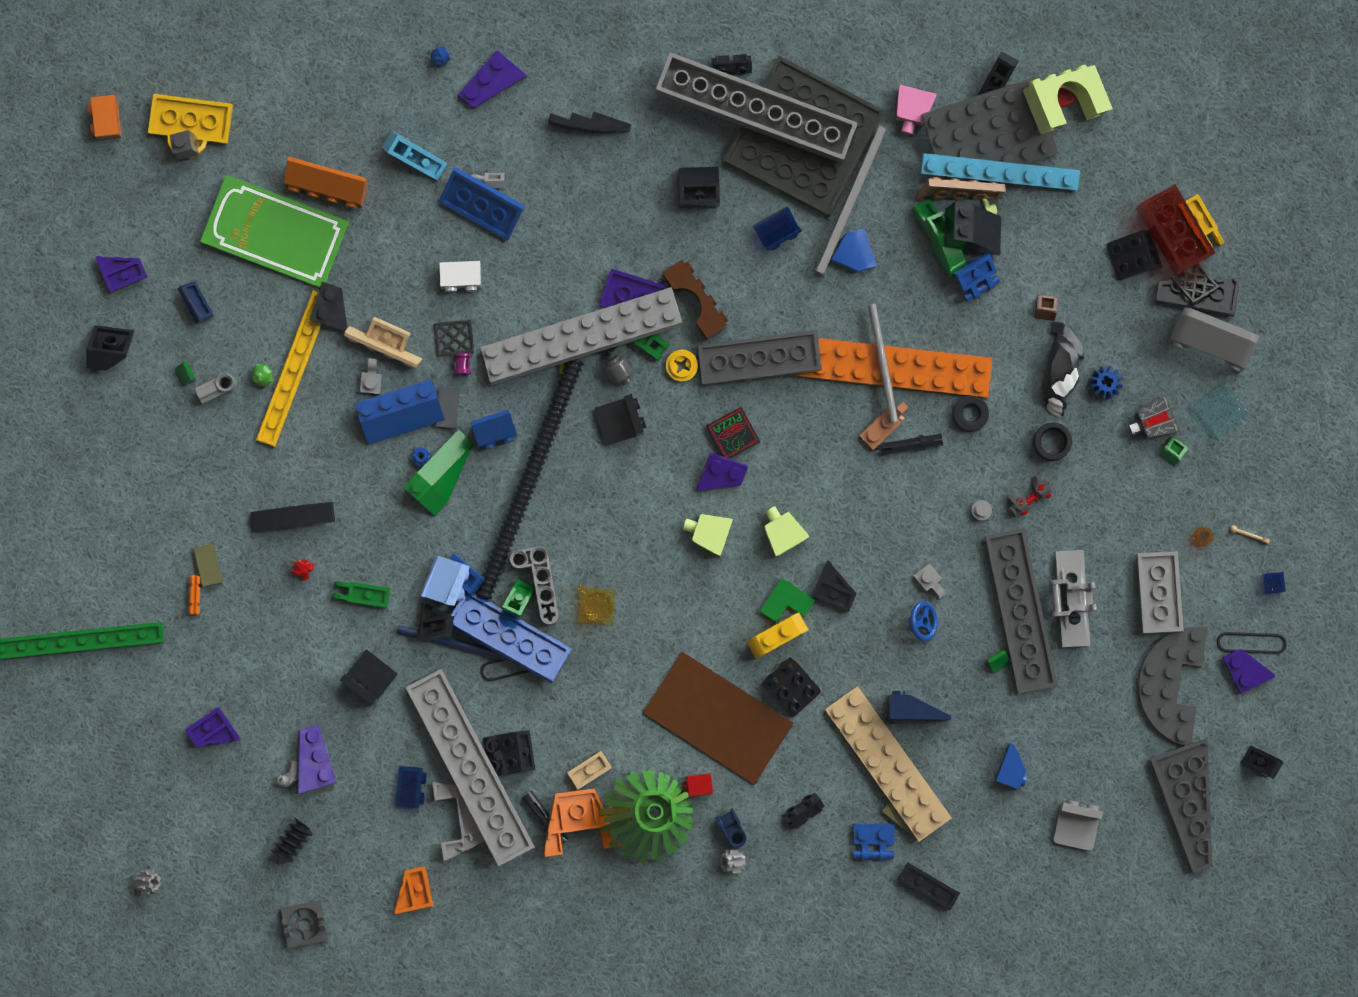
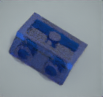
M399 766L395 806L420 809V805H424L425 793L421 792L422 784L426 785L427 772H424V768Z

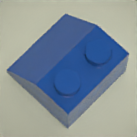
M509 409L471 421L479 448H484V450L496 447L495 443L503 441V444L515 441L514 437L518 436Z

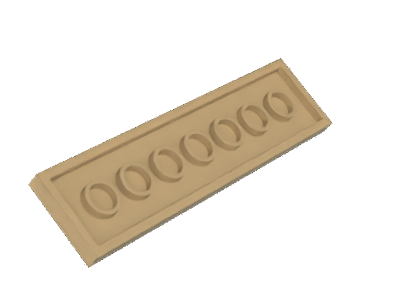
M858 686L825 709L919 842L952 819Z

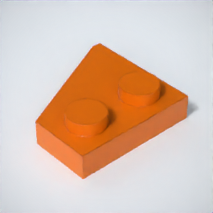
M426 866L405 870L395 914L434 906Z

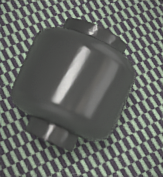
M616 355L605 363L604 372L612 384H622L624 386L632 380L631 376L634 373V368L626 357Z

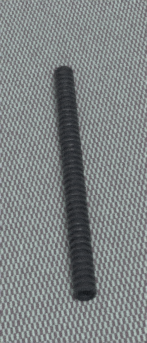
M579 359L568 361V363H565L566 368L562 370L564 373L560 375L559 386H556L555 389L557 391L553 393L554 398H551L552 404H549L550 409L546 411L548 414L544 416L545 421H542L543 427H540L541 432L537 434L539 437L535 439L536 444H533L534 449L530 452L532 455L528 457L529 462H526L527 467L523 469L525 472L521 475L522 480H519L518 490L514 492L516 495L512 497L513 503H510L511 508L507 510L509 513L505 515L506 520H503L504 526H501L502 531L498 533L500 536L496 538L497 544H494L495 549H492L491 552L493 554L489 556L490 561H487L488 566L485 567L484 570L486 571L482 574L485 579L479 586L478 591L476 590L475 592L480 597L490 600L492 599L491 594L495 592L493 589L497 587L496 582H499L498 577L501 576L502 573L500 572L504 569L502 566L506 564L505 559L509 557L507 555L508 552H511L510 546H513L514 536L518 534L516 531L520 529L519 523H522L521 518L525 516L523 513L527 511L526 506H529L528 500H531L532 497L530 495L534 493L532 490L536 488L537 477H540L541 474L539 472L543 470L542 465H545L544 460L547 459L548 456L546 455L550 452L548 449L552 447L551 442H554L555 439L553 437L557 435L558 424H561L560 419L564 417L562 414L566 412L565 407H568L567 401H570L569 396L573 394L571 391L575 389L574 383L577 384L576 378H579L580 375L578 373L582 371L581 366H584L583 361Z

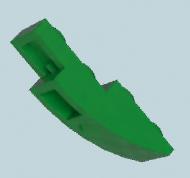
M930 199L913 206L912 211L932 241L931 249L949 277H954V272L967 264L962 249L944 246L945 214L943 211L939 213Z

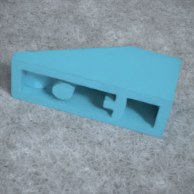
M391 131L382 146L387 153L437 181L447 165L445 161L394 131Z

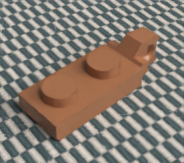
M902 402L896 408L898 422L890 423L887 408L859 437L874 450L905 419L902 414L909 407Z

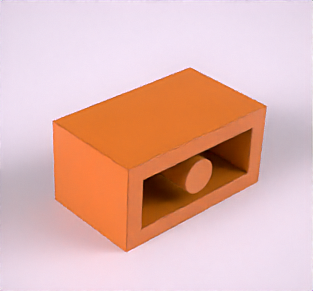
M115 95L91 97V103L88 104L89 115H93V123H90L91 134L95 135L97 140L120 138L121 128L117 97Z

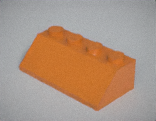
M288 157L284 184L288 187L289 191L299 193L300 190L305 191L308 196L313 198L323 196L327 198L326 201L335 204L341 201L346 203L345 206L357 209L358 206L363 207L369 187L366 178Z

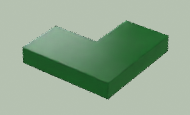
M781 578L760 612L776 623L787 606L805 617L815 599Z

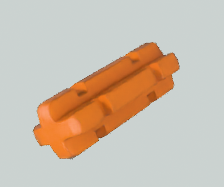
M191 575L189 577L191 587H189L188 603H190V606H188V613L190 615H198L200 613L198 603H200L199 584H201V578L198 575Z

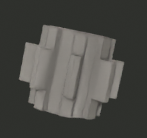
M738 849L725 851V854H722L720 858V867L727 874L741 873V870H744L746 865L743 852H739Z
M146 869V871H139L140 873L136 874L137 876L134 878L135 888L145 895L156 893L159 890V886H161V877L154 873V870Z

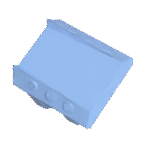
M435 556L420 595L455 606L456 602L464 598L465 592L462 585L469 577L470 566Z

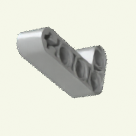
M542 547L514 551L510 556V562L514 568H532L541 620L547 625L555 624L559 619L547 551ZM537 551H542L545 554V558L541 562H537L533 558L534 553ZM516 555H523L525 557V562L522 565L514 563ZM540 571L548 573V579L544 582L537 579V574ZM545 590L552 593V598L549 601H543L540 598L541 593ZM554 603V607L550 606V610L553 614L555 613V616L552 617V621H549L548 618H544V615H547V608L542 609V605Z

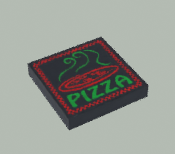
M742 407L706 425L723 457L730 459L760 443Z

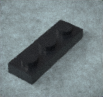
M909 862L906 863L897 879L948 910L952 909L960 895V892Z

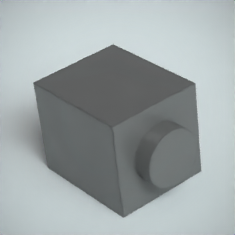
M187 130L170 135L173 154L180 160L199 155L197 139L192 132Z

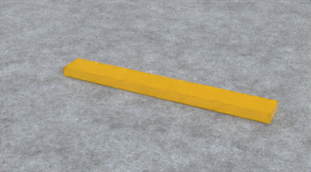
M312 291L256 441L272 447H276L322 326L320 323L309 320L318 294L315 291Z

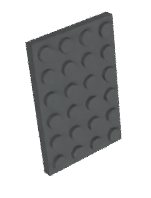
M1036 77L922 113L921 116L933 154L1028 164L1058 154L1052 131L1040 134L1023 92L1029 86V82L1035 80ZM940 176L941 180H950V179H959L960 181L976 180V179H967V178H957V177Z

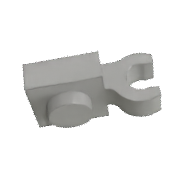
M485 173V176L471 175L496 190L505 188V173Z
M377 359L368 360V373L362 372L360 393H381L382 374H376Z
M930 563L914 575L926 592L932 589L939 599L946 595V591L938 583L942 578Z

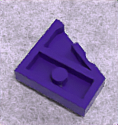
M95 257L110 293L148 278L140 258Z
M710 452L697 490L742 485L748 465Z
M1242 649L1222 657L1240 694L1275 677L1274 673Z
M217 707L185 730L196 747L241 740L220 707Z

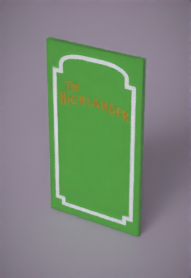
M226 175L200 242L320 287L321 282H326L343 237L349 226V221Z

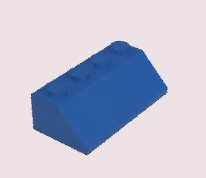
M432 379L355 403L358 417L369 445L445 420Z

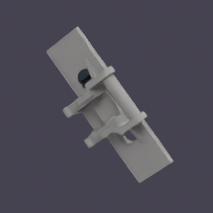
M1084 550L1055 551L1057 580H1051L1049 584L1052 585V617L1060 618L1062 648L1090 646L1088 612L1097 611L1096 604H1093L1092 590L1095 589V582L1086 583ZM1074 574L1077 577V582L1070 583L1066 579V575ZM1060 586L1066 587L1067 611L1064 612L1061 610Z

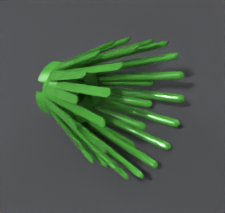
M644 770L642 775L646 782L645 785L637 772L632 771L630 772L631 775L626 776V779L635 789L621 779L615 781L617 785L613 788L627 797L610 792L605 793L604 797L609 798L606 801V805L623 808L600 809V815H609L605 816V822L619 820L601 827V830L604 833L618 828L609 833L611 838L618 836L609 843V846L614 848L626 839L619 847L622 851L628 847L623 854V858L628 859L639 844L634 857L640 858V863H645L652 844L651 859L655 860L657 858V862L663 860V840L667 855H670L672 852L675 854L678 851L673 835L681 845L688 839V834L679 825L691 830L693 818L680 813L692 814L693 808L687 807L691 806L690 800L682 801L689 797L687 792L678 795L683 788L681 785L677 787V780L674 779L668 788L669 775L665 774L664 776V773L658 772L657 786L654 771ZM651 807H655L658 810L657 818H653L650 815L649 810Z

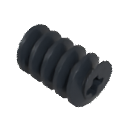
M295 817L296 824L289 823L292 830H284L287 837H279L282 844H274L277 851L270 849L276 856L290 863L294 861L291 855L298 856L296 848L303 849L300 842H308L305 835H313L310 828Z

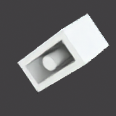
M480 261L440 262L441 289H445V292H457V288H465V291L469 292L477 291V288H481Z

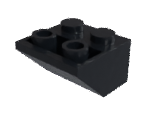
M719 167L679 168L680 208L720 207Z

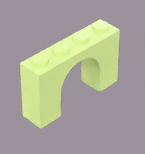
M1082 65L1073 72L1069 69L1061 72L1060 76L1052 74L1045 77L1043 81L1040 78L1029 82V86L1023 90L1040 134L1057 130L1067 123L1058 103L1059 88L1068 89L1077 97L1086 120L1102 116L1113 109L1095 65L1090 67Z

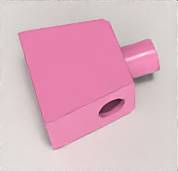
M904 85L899 86L896 120L903 122L902 133L913 135L915 125L923 127L924 122L921 114L931 110L937 94Z

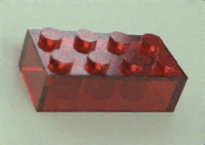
M1176 184L1136 207L1176 276L1204 262L1215 254L1213 247Z

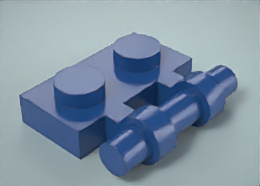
M986 253L954 272L960 289L962 291L968 290L963 295L966 302L971 299H977L981 293L986 290H992L1000 282L997 275L991 278V275L996 273L997 270L990 254ZM983 281V283H982L981 285L976 286V284H978L979 282Z
M853 824V844H861V850H853V858H859L861 861H868V859H879L880 861L894 859V851H886V845H894V824ZM868 844L880 845L879 851H868Z

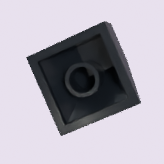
M94 325L86 349V368L107 371L127 357L134 330Z

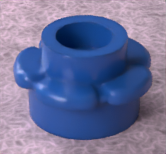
M417 447L413 450V454H411V460L416 466L423 467L431 459L429 456L430 452L427 448Z

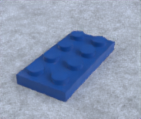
M456 167L452 171L438 201L507 241L510 239L525 208L519 202Z

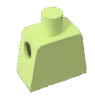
M775 506L765 512L770 523L765 525L764 529L775 557L809 538L806 531L789 512L781 516Z
M700 514L698 522L686 518L683 530L694 534L692 543L720 557L733 519Z

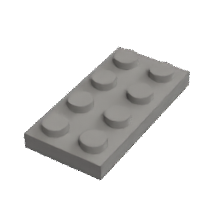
M1178 551L1137 553L1142 634L1183 632Z

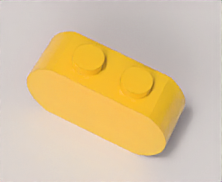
M797 613L746 642L755 659H758L802 635L809 629L800 613Z

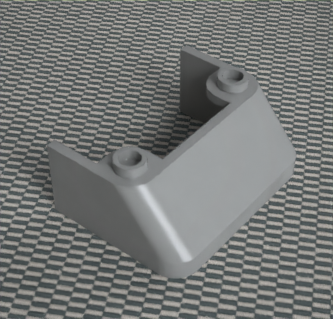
M1184 307L1176 315L1166 344L1170 345L1172 343L1173 347L1181 350L1184 347H1192L1226 361L1229 369L1241 373L1245 370L1259 336L1202 312Z

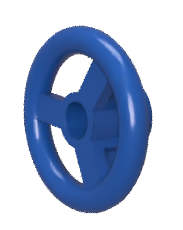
M925 601L918 602L913 607L909 618V626L915 637L920 641L931 640L938 628L937 613L934 607ZM923 607L922 611L917 614L919 609ZM928 612L931 614L932 627L929 624ZM924 629L928 634L922 635L919 630Z

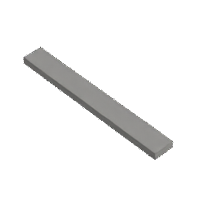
M880 125L816 270V274L823 276L886 132V128Z

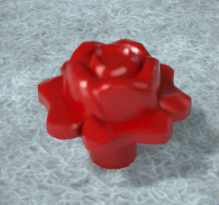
M301 559L292 566L291 573L296 576L300 575L301 580L309 579L308 573L314 570L315 564Z

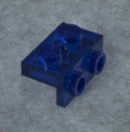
M788 207L753 225L761 244L767 251L777 249L781 246V243L786 240L795 239L802 232Z

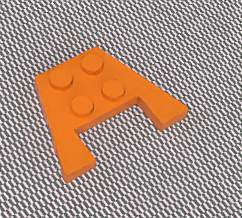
M595 789L553 795L543 857L563 855L560 833L597 828L600 830L602 849L611 848L609 843L616 839L617 836L614 838L609 836V833L614 831V829L604 833L601 830V827L611 823L605 822L604 818L607 815H600L599 813L600 809H604ZM620 842L618 845H616L614 848L620 847V846H621V842Z

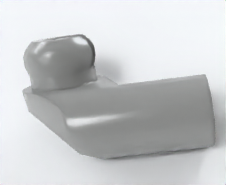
M291 761L289 772L277 778L279 786L283 788L289 787L298 780L297 761Z

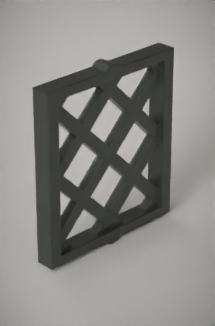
M1197 261L1171 277V280L1174 281L1175 285L1192 304L1206 298L1219 289L1216 282ZM1191 268H1195V273L1188 272ZM1185 274L1184 279L1177 278L1178 276ZM1187 275L1194 276V281L1187 280ZM1197 276L1204 277V283L1196 282ZM1186 283L1193 284V289H1187ZM1196 285L1203 286V291L1195 290ZM1206 286L1213 287L1210 291L1205 292ZM1195 293L1202 294L1200 297L1194 298Z
M471 320L435 323L438 356L454 355L455 353H474V335L472 333ZM459 323H465V324L462 326V328H460L459 326L456 325V324H459ZM449 324H451L448 329H445V328L442 326V325H449ZM467 325L470 326L469 335L463 330ZM453 326L459 330L455 336L449 332ZM439 327L445 331L441 337L438 335ZM461 332L467 336L463 342L457 338ZM446 334L452 337L449 343L443 340ZM468 339L471 340V348L465 345ZM454 340L460 343L457 349L451 346ZM441 341L447 345L442 351L439 346ZM462 346L467 349L465 351H459ZM448 347H449V348H450L451 350H453L454 352H445V351H446V350L448 349Z

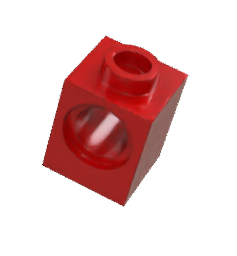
M711 773L686 776L687 780L683 781L684 792L689 793V796L713 794Z

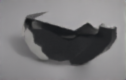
M1053 322L1051 334L1057 337L1052 344L1045 381L1042 387L1045 408L1052 415L1062 419L1064 410L1067 409L1066 398L1074 391L1079 382V356L1084 357V351L1081 342L1070 328L1064 323Z

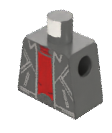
M1166 395L1135 413L1138 421L1128 424L1132 436L1143 432L1145 439L1171 435L1180 431Z

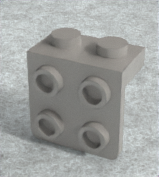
M1067 800V803H1061L1053 839L1054 842L1079 849L1092 850L1094 848L1099 819H1102L1103 811L1098 810L1099 806L1087 804L1086 808L1078 806L1079 802Z

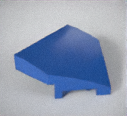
M865 229L845 234L839 240L838 247L830 259L831 262L838 263L848 269L850 273L854 271L861 272L877 266Z

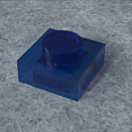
M1283 572L1262 574L1264 594L1286 592Z

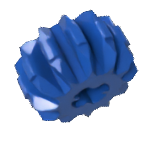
M1100 366V372L1097 370L1093 371L1095 377H1090L1089 381L1095 384L1089 387L1090 389H1097L1094 392L1095 396L1100 392L1101 399H1105L1106 393L1109 399L1113 398V393L1119 395L1120 392L1117 388H1123V384L1118 383V381H1121L1123 376H1115L1119 372L1118 369L1112 373V366H1108L1107 371H1105L1103 366ZM1103 378H1106L1107 381H1111V383L1108 385L1109 387H1107L1106 385H1102V381H1104Z

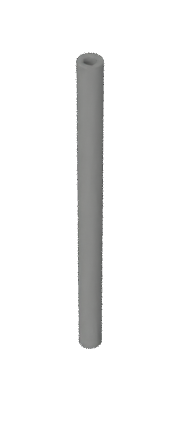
M870 304L868 308L890 423L898 422L877 307L876 304Z

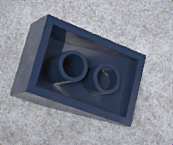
M892 691V695L887 696V720H951L949 714L912 695H906V691Z

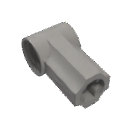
M221 374L217 378L195 388L201 403L205 404L221 395L234 391L237 383L231 375ZM225 378H229L231 385L224 389L222 381Z

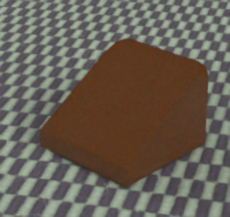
M1038 294L1035 318L1055 321L1058 297Z

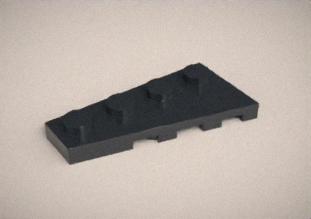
M1241 277L1233 279L1215 278L1214 281L1219 286V289L1195 304L1188 300L1173 280L1159 281L1155 302L1234 317ZM1197 279L1196 282L1204 283V279ZM1186 283V288L1193 289V284ZM1196 285L1195 290L1203 291V286ZM1206 286L1205 292L1210 291L1213 287ZM1195 293L1194 298H1198L1202 294Z

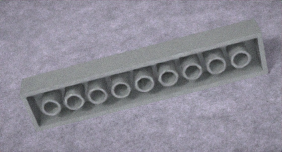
M671 52L656 87L657 95L843 164L858 124L855 121Z

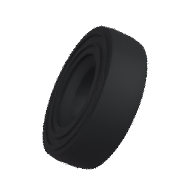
M969 395L962 397L953 408L955 424L967 432L981 429L989 418L987 404L977 396ZM967 406H974L978 410L979 415L975 421H967L964 418L963 410Z

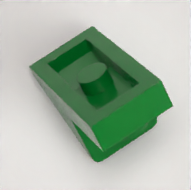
M517 579L502 606V610L520 618L535 587Z

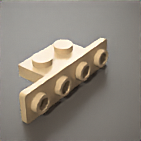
M376 317L372 319L367 334L350 326L344 332V336L348 337V340L351 342L366 345L369 350L384 353L389 359L402 361L407 367L417 368L422 361V358L405 351L411 335L410 332Z

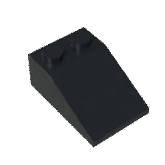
M953 202L945 208L944 246L999 256L1001 254V216L974 204Z

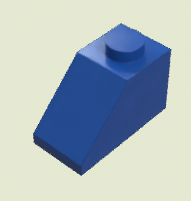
M1009 743L995 781L1019 790L1020 786L1024 787L1028 776L1025 775L1026 769L1015 745Z

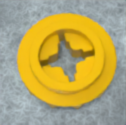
M687 350L674 351L666 361L667 373L673 380L680 382L693 378L698 369L696 357ZM687 359L685 366L688 367L689 371L682 369L677 373L679 366L674 361L682 363Z

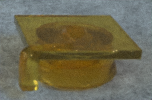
M579 584L577 586V589L580 591L579 623L614 625L616 589L584 588V585Z

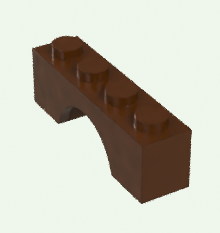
M680 260L665 270L662 276L668 285L672 287L673 292L687 291L699 300L701 314L696 321V326L708 341L727 328L726 322L728 320L722 311L718 312L714 307L717 304L711 295L707 296L704 292L705 286L702 281L695 279L692 274L694 270L689 262L684 263L683 260Z

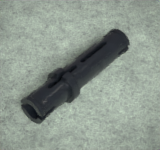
M942 434L919 435L917 438L883 442V455L916 449L923 451L928 447L943 446V441L938 440L942 439Z
M530 791L522 799L545 827L544 831L547 833L550 814L534 795L533 791ZM560 833L561 843L563 844L569 838L565 833Z

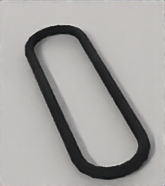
M1224 632L1217 639V646L1224 652L1238 650L1224 649L1220 645V639L1224 635L1280 637L1284 641V647L1279 651L1243 650L1246 653L1279 654L1287 647L1285 637L1280 634Z
M505 660L488 661L481 667V675L487 681L500 680L530 672L524 670L495 678H487L484 675V668L489 664Z

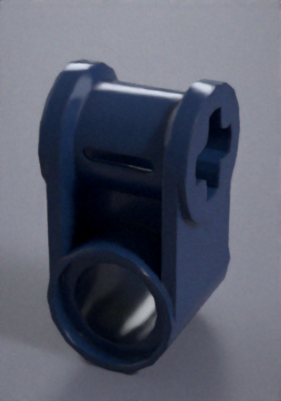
M733 808L723 816L715 817L721 831L725 834L731 846L740 848L745 845L747 837ZM733 834H742L743 842L741 844H734L732 842Z

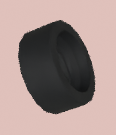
M1046 423L1034 435V450L1044 460L1058 461L1071 450V433L1068 428L1060 423ZM1055 430L1062 434L1065 443L1060 452L1051 454L1043 449L1041 438L1045 432Z

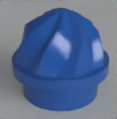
M444 46L436 47L431 52V62L437 66L447 65L446 62L451 60Z

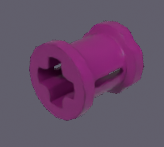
M455 353L456 370H454V374L471 375L470 358L472 354Z

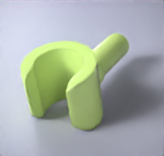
M981 199L985 210L994 214L997 213L995 204L989 205L987 199Z

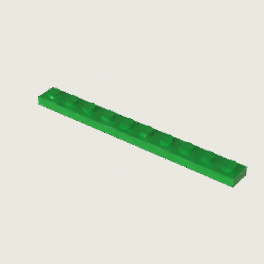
M163 622L0 639V659L164 643Z

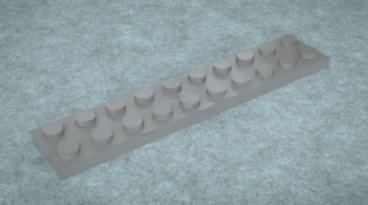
M670 287L483 346L481 351L490 383L495 385L682 326L683 322L673 289Z
M442 669L407 686L406 689L498 866L500 867L534 849L535 847Z

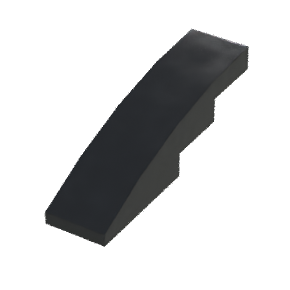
M595 111L591 118L572 112L570 119L550 113L548 124L581 132L619 133L631 131V124Z
M333 502L251 512L252 531L261 532L335 522Z

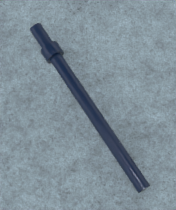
M398 626V634L418 638V630ZM447 637L430 640V642L490 656V659L510 661L487 647Z

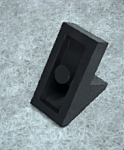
M1250 745L1241 761L1242 764L1262 776L1273 780L1284 763L1279 758Z

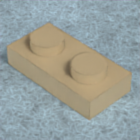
M600 751L567 773L577 789H580L612 767L602 751Z

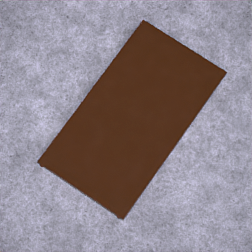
M683 651L679 654L678 659L643 712L754 785L758 782V778L794 724Z

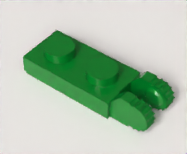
M334 582L336 587L349 588L348 595L333 593L332 598L347 600V602L388 608L391 588L356 582Z

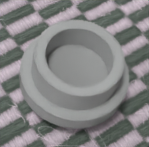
M980 500L972 506V515L977 520H986L992 513L991 505L987 501Z

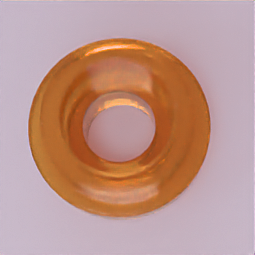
M1199 527L1193 533V540L1198 546H1208L1213 541V532L1208 527ZM1201 533L1206 534V540L1200 539L1199 536Z

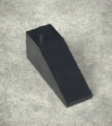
M1001 52L978 95L1004 87L1019 60Z

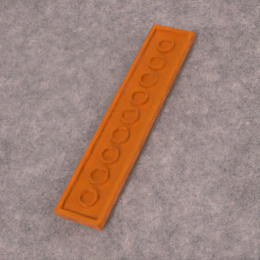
M819 338L822 371L789 375L883 386L875 344ZM884 346L891 386L893 388L988 398L992 358Z

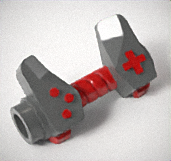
M1038 475L1032 478L1036 491L1027 498H1022L1014 493L1008 494L1009 500L1012 503L1009 509L1015 517L1027 514L1029 511L1028 506L1039 498L1048 499L1052 496V490Z

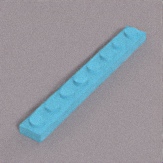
M922 153L920 168L921 174L1078 190L1080 170L928 153Z

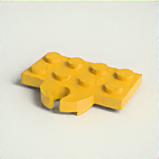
M153 94L148 134L167 136L168 145L172 150L170 135L189 130L196 136L199 155H201L206 149L208 142L228 144L233 104Z

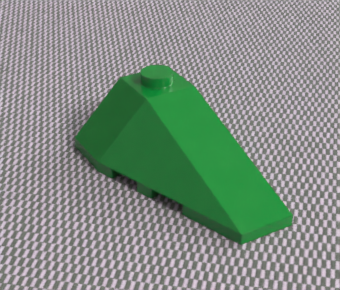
M458 430L415 474L404 489L436 516L449 501L474 443Z

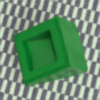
M183 361L175 368L182 386L196 381L187 361Z
M1172 436L1159 453V456L1175 467L1188 450V447Z
M1002 650L986 660V663L991 671L996 673L1009 665L1010 661L1005 650Z

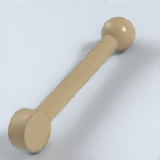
M1232 525L1229 529L1231 533L1237 532L1267 544L1270 542L1267 538L1237 529L1235 525Z

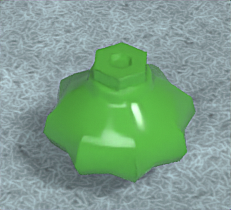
M257 364L251 370L252 380L257 386L268 387L274 380L272 376L273 371L269 369L267 364Z

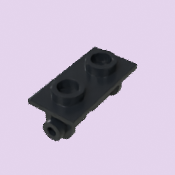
M747 54L733 55V61H729V55L711 58L713 69L729 75L752 73L751 56H747Z
M816 793L809 794L802 799L801 803L788 808L782 817L791 829H797L808 821L804 816L806 813H808L810 818H813L823 811L822 808L825 806Z

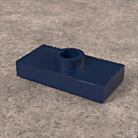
M195 281L177 288L195 323L208 320L214 316Z

